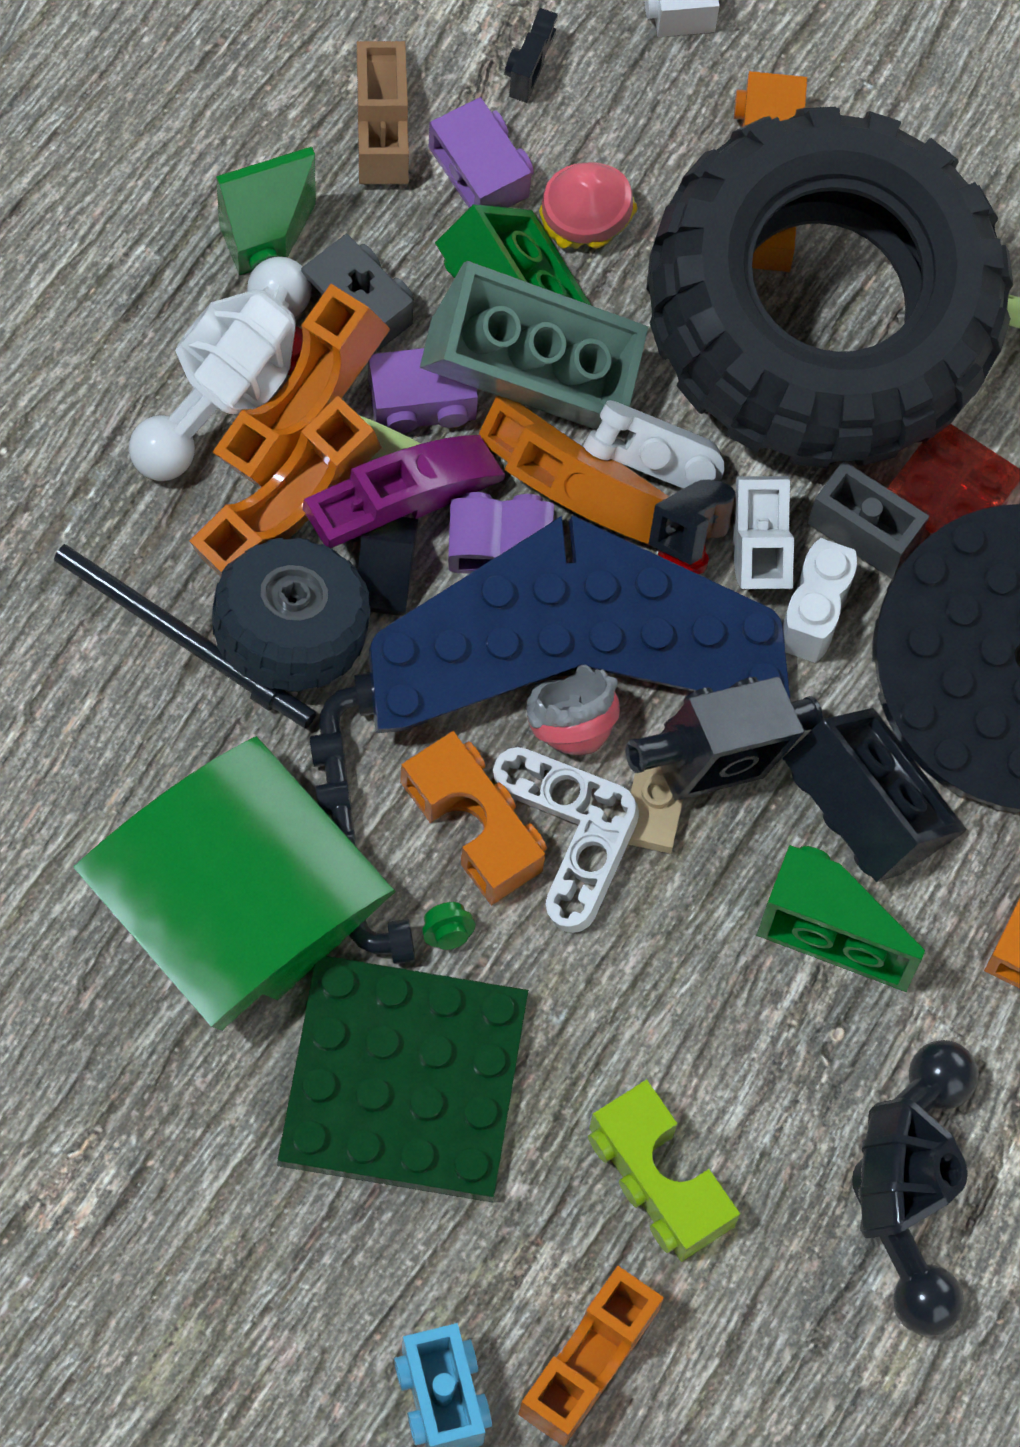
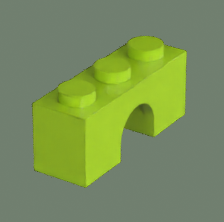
M646 1079L592 1114L589 1126L592 1133L588 1135V1140L598 1157L604 1163L611 1160L623 1178L619 1180V1185L629 1202L635 1208L642 1205L654 1223L650 1225V1230L659 1246L666 1253L673 1250L682 1262L733 1229L737 1224L740 1212L710 1169L691 1180L683 1182L670 1180L657 1170L652 1154L658 1147L674 1137L678 1123Z

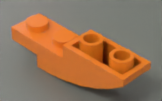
M501 396L495 398L478 435L482 437L490 450L508 462L504 469L505 471L573 512L620 534L649 544L655 505L668 498V495L623 464L611 459L602 460L591 455L580 444L519 402Z

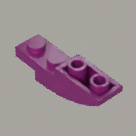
M480 435L444 438L405 448L352 468L350 479L305 498L302 509L323 544L333 548L407 514L412 513L413 517L418 519L451 504V499L461 498L466 493L478 492L503 481L505 474Z

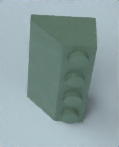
M466 261L463 263L431 319L420 368L597 430L602 422L600 413L607 401H616L630 407L649 326Z

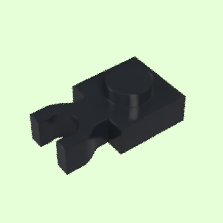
M539 8L531 32L527 33L521 49L513 47L504 72L505 76L511 77L509 97L528 103L544 65L545 55L556 35V28L554 26L558 19L557 13Z

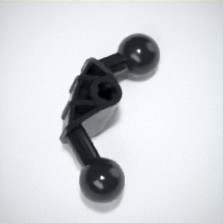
M950 1040L933 1041L920 1048L910 1063V1084L893 1100L878 1102L869 1110L866 1138L862 1143L863 1158L855 1166L852 1176L853 1189L861 1205L862 1219L860 1231L866 1239L880 1237L900 1277L893 1292L895 1314L904 1327L922 1336H936L951 1329L959 1320L964 1306L963 1291L958 1280L946 1269L926 1264L909 1230L911 1226L947 1206L962 1192L967 1183L968 1171L966 1161L953 1135L927 1113L932 1108L944 1110L962 1105L973 1095L977 1087L978 1067L974 1057L964 1046Z

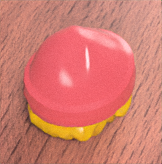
M588 162L566 166L553 175L547 182L539 213L545 231L556 241L560 248L571 247L578 249L583 244L597 249L608 244L613 237L617 236L628 226L638 207L632 195L629 181L623 173L606 164Z

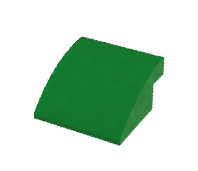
M257 736L216 757L166 790L130 817L73 866L77 873L207 1023L221 1031L262 994L278 1001L312 970L318 961L327 956L396 892Z

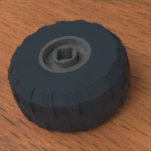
M302 538L268 540L263 544L251 547L244 554L231 561L230 564L228 563L222 571L219 583H217L212 608L213 635H215L217 648L223 658H226L233 666V669L243 677H247L259 685L271 689L277 688L286 691H303L309 688H319L330 684L331 681L339 676H343L352 668L353 663L361 654L367 637L370 619L369 591L357 568L349 560L347 561L339 555L337 551L323 544L320 545L310 542L309 539Z

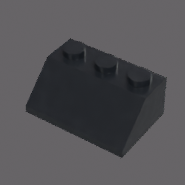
M874 708L823 719L782 758L791 769L792 778L796 785L813 798L822 810L823 819L827 826L843 838L853 851L854 860L858 867L865 874L871 876L875 882L902 875L967 830Z

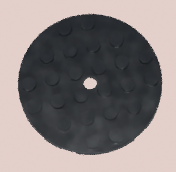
M1020 504L981 509L951 521L931 534L907 557L890 581L879 616L875 621L872 640V662H875L876 676L880 689L878 697L886 719L896 738L911 758L933 779L961 797L965 795L976 801L991 805L992 809L1020 813V666H1018L1015 660L1016 648L1020 646Z

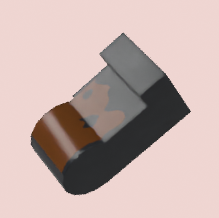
M700 480L657 503L654 508L648 545L689 565L695 563L702 558L704 544L709 538H719L729 532L736 497L735 490L728 484L717 480ZM667 520H671L670 524L666 527Z

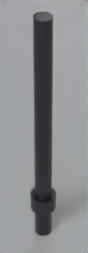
M67 544L59 548L54 557L56 563L251 693V700L268 711L274 708L304 729L308 728L317 714L315 710L284 689H271L259 685L247 677H243L233 669V666L226 658H223L215 643Z

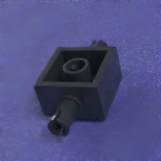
M749 677L736 682L729 689L716 692L710 687L702 688L684 698V705L675 716L664 723L665 728L660 734L640 739H630L625 748L626 759L634 773H642L644 770L660 767L675 801L764 779L803 735L804 731L812 730L823 720L822 709L819 702L812 696L791 702L780 677L758 681L757 677Z

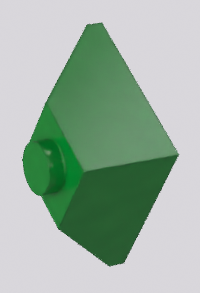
M312 146L216 176L219 227L239 275L252 272L258 264L272 257L288 258L316 205L315 153Z

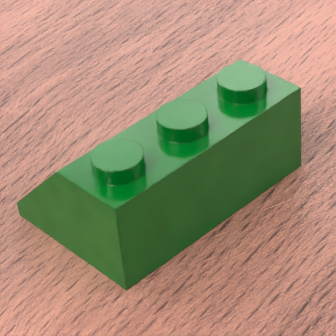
M473 204L435 242L444 257L445 268L454 278L463 263L470 261L591 305L532 210Z

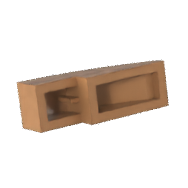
M357 41L359 184H408L409 143L405 41Z

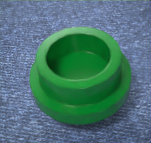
M446 902L434 906L425 914L422 935L424 941L429 946L442 950H452L466 943L468 937L474 932L476 924L472 914L465 911L462 904Z

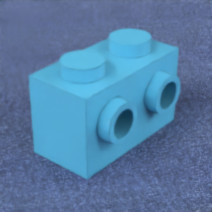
M458 1323L403 1336V1356L395 1357L394 1364L401 1391L412 1390L416 1410L407 1412L415 1446L425 1444V1447L482 1446L485 1438V1428L492 1427V1420L485 1394L476 1395L471 1374L478 1372V1365L471 1339L462 1341Z

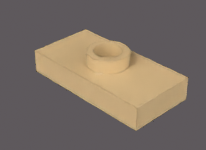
M660 767L644 770L642 773H635L631 794L638 805L639 818L628 845L671 854L683 799L674 800Z

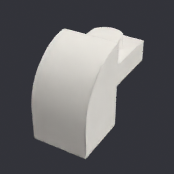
M736 476V521L733 524V551L736 579L741 589H793L794 537L789 531L790 479L788 476Z

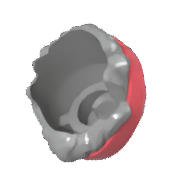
M581 665L577 668L575 675L566 679L547 680L534 685L531 695L527 700V718L535 737L557 751L569 755H586L599 750L608 739L613 725L619 719V699L615 693L618 685L617 679L607 676L604 670H595L593 672L589 666Z

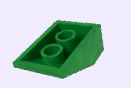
M789 845L756 936L907 992L922 961L925 949L840 863L830 860V856L827 853L811 846L797 848Z

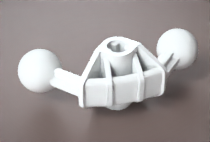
M272 257L262 261L255 267L249 277L247 292L211 302L186 331L175 351L186 377L194 389L170 416L158 415L145 419L133 431L129 442V454L133 465L142 475L157 481H168L179 477L192 463L195 452L193 436L218 408L225 413L239 415L241 410L260 407L266 404L283 383L291 365L296 327L295 317L301 314L307 307L312 293L311 283L307 281L301 272L302 266L298 262L287 257Z

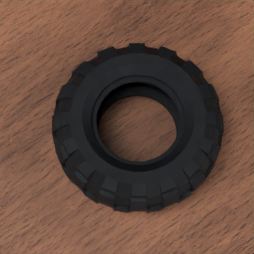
M836 106L800 108L796 110L793 117L782 121L778 117L774 119L771 116L763 117L733 131L730 139L717 150L713 149L705 152L683 176L671 202L665 207L649 256L646 289L650 294L652 317L649 323L659 355L664 360L669 359L678 377L676 386L700 414L710 412L727 427L728 433L726 436L757 453L760 448H768L787 454L791 464L827 468L829 463L835 461L855 460L856 465L865 466L895 458L898 452L916 442L929 441L954 421L965 405L977 394L1002 350L1011 320L1007 306L1009 292L1013 287V277L1009 250L1006 245H1001V239L997 238L995 232V224L998 221V217L980 185H977L976 182L968 184L955 169L959 163L956 157L932 138H929L924 143L900 130L901 121L871 111L866 112L864 118L840 115V108H836ZM826 224L853 231L880 249L896 271L904 293V325L888 339L872 347L856 351L838 352L807 345L785 332L766 312L754 284L752 270L753 253L773 235L800 225Z

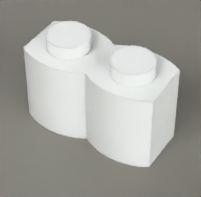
M823 538L817 540L810 548L804 561L797 590L791 597L783 622L785 653L816 663L827 652L839 619L840 610L845 604L856 571L857 556L854 549Z

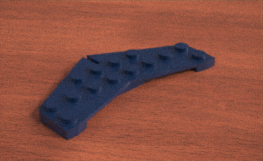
M573 515L569 519L573 563H566L562 516L389 624L375 635L369 648L375 733L402 732L427 723L428 720L563 672L576 670L581 665H587L593 670H604L611 674L689 691L710 687L716 692L729 689L736 682L749 677H757L758 681L780 677L790 699L782 622L773 609Z

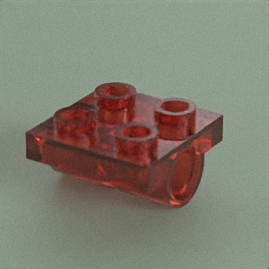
M949 424L929 441H922L887 489L929 515L925 529L933 534L944 525L963 515L985 508L1007 505L1008 500L1020 485V468L959 428Z

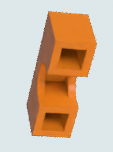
M452 731L402 763L400 783L430 823L451 811L468 812L481 822L484 828L482 833L462 847L461 866L492 906L543 872L546 855L544 851L547 850V847L538 830L531 823L524 826L513 811L516 809L515 802L505 786L500 782L494 785L483 771L485 763L476 747L469 741L463 744L456 733Z
M617 1266L587 1308L582 1321L557 1357L553 1356L522 1400L518 1415L565 1447L658 1314L664 1297L620 1266Z

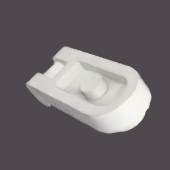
M611 400L606 402L600 413L602 422L597 431H590L583 445L587 452L599 459L614 460L683 489L700 480L720 481L725 470L724 460L719 448L709 439ZM620 430H630L625 441L616 438Z

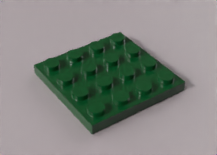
M330 956L323 957L314 965L277 1165L284 1168L493 1203L529 990Z

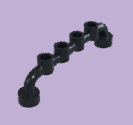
M370 673L354 675V686L340 689L326 700L320 712V735L310 736L314 767L325 766L327 784L316 785L318 805L327 815H331V819L356 847L357 842L352 817V803L347 779L340 718L343 712L355 706H359L360 716L374 714ZM409 919L388 922V933L372 931L365 920L349 934V937L355 944L372 954H392L394 964L415 961Z

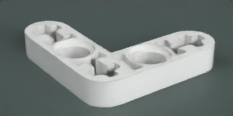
M515 747L507 749L495 761L493 768L495 781L503 784L514 800L579 825L547 895L546 909L556 927L562 931L570 933L583 931L595 919L639 818L638 805L630 791L618 784L525 748ZM524 762L529 774L542 780L540 795H535L539 789L534 782L527 779L519 778L516 784L513 785L510 776L506 772L509 767L518 769L521 763ZM549 770L547 775L544 777V771ZM570 779L579 783L580 794L573 803L560 805L552 800V790L561 780ZM592 789H597L594 796L597 802L604 805L613 806L617 799L621 800V805L626 815L624 817L615 816L611 823L607 822L604 811L601 808L590 805ZM588 807V814H582ZM593 845L604 848L607 852V860L601 869L588 872L579 867L578 859L583 849ZM571 875H574L585 884L595 885V888L591 891L587 886L583 885L578 900L584 910L581 913L572 912L567 919L564 918L565 913L559 906L561 900H572L577 890V885L573 880H569Z

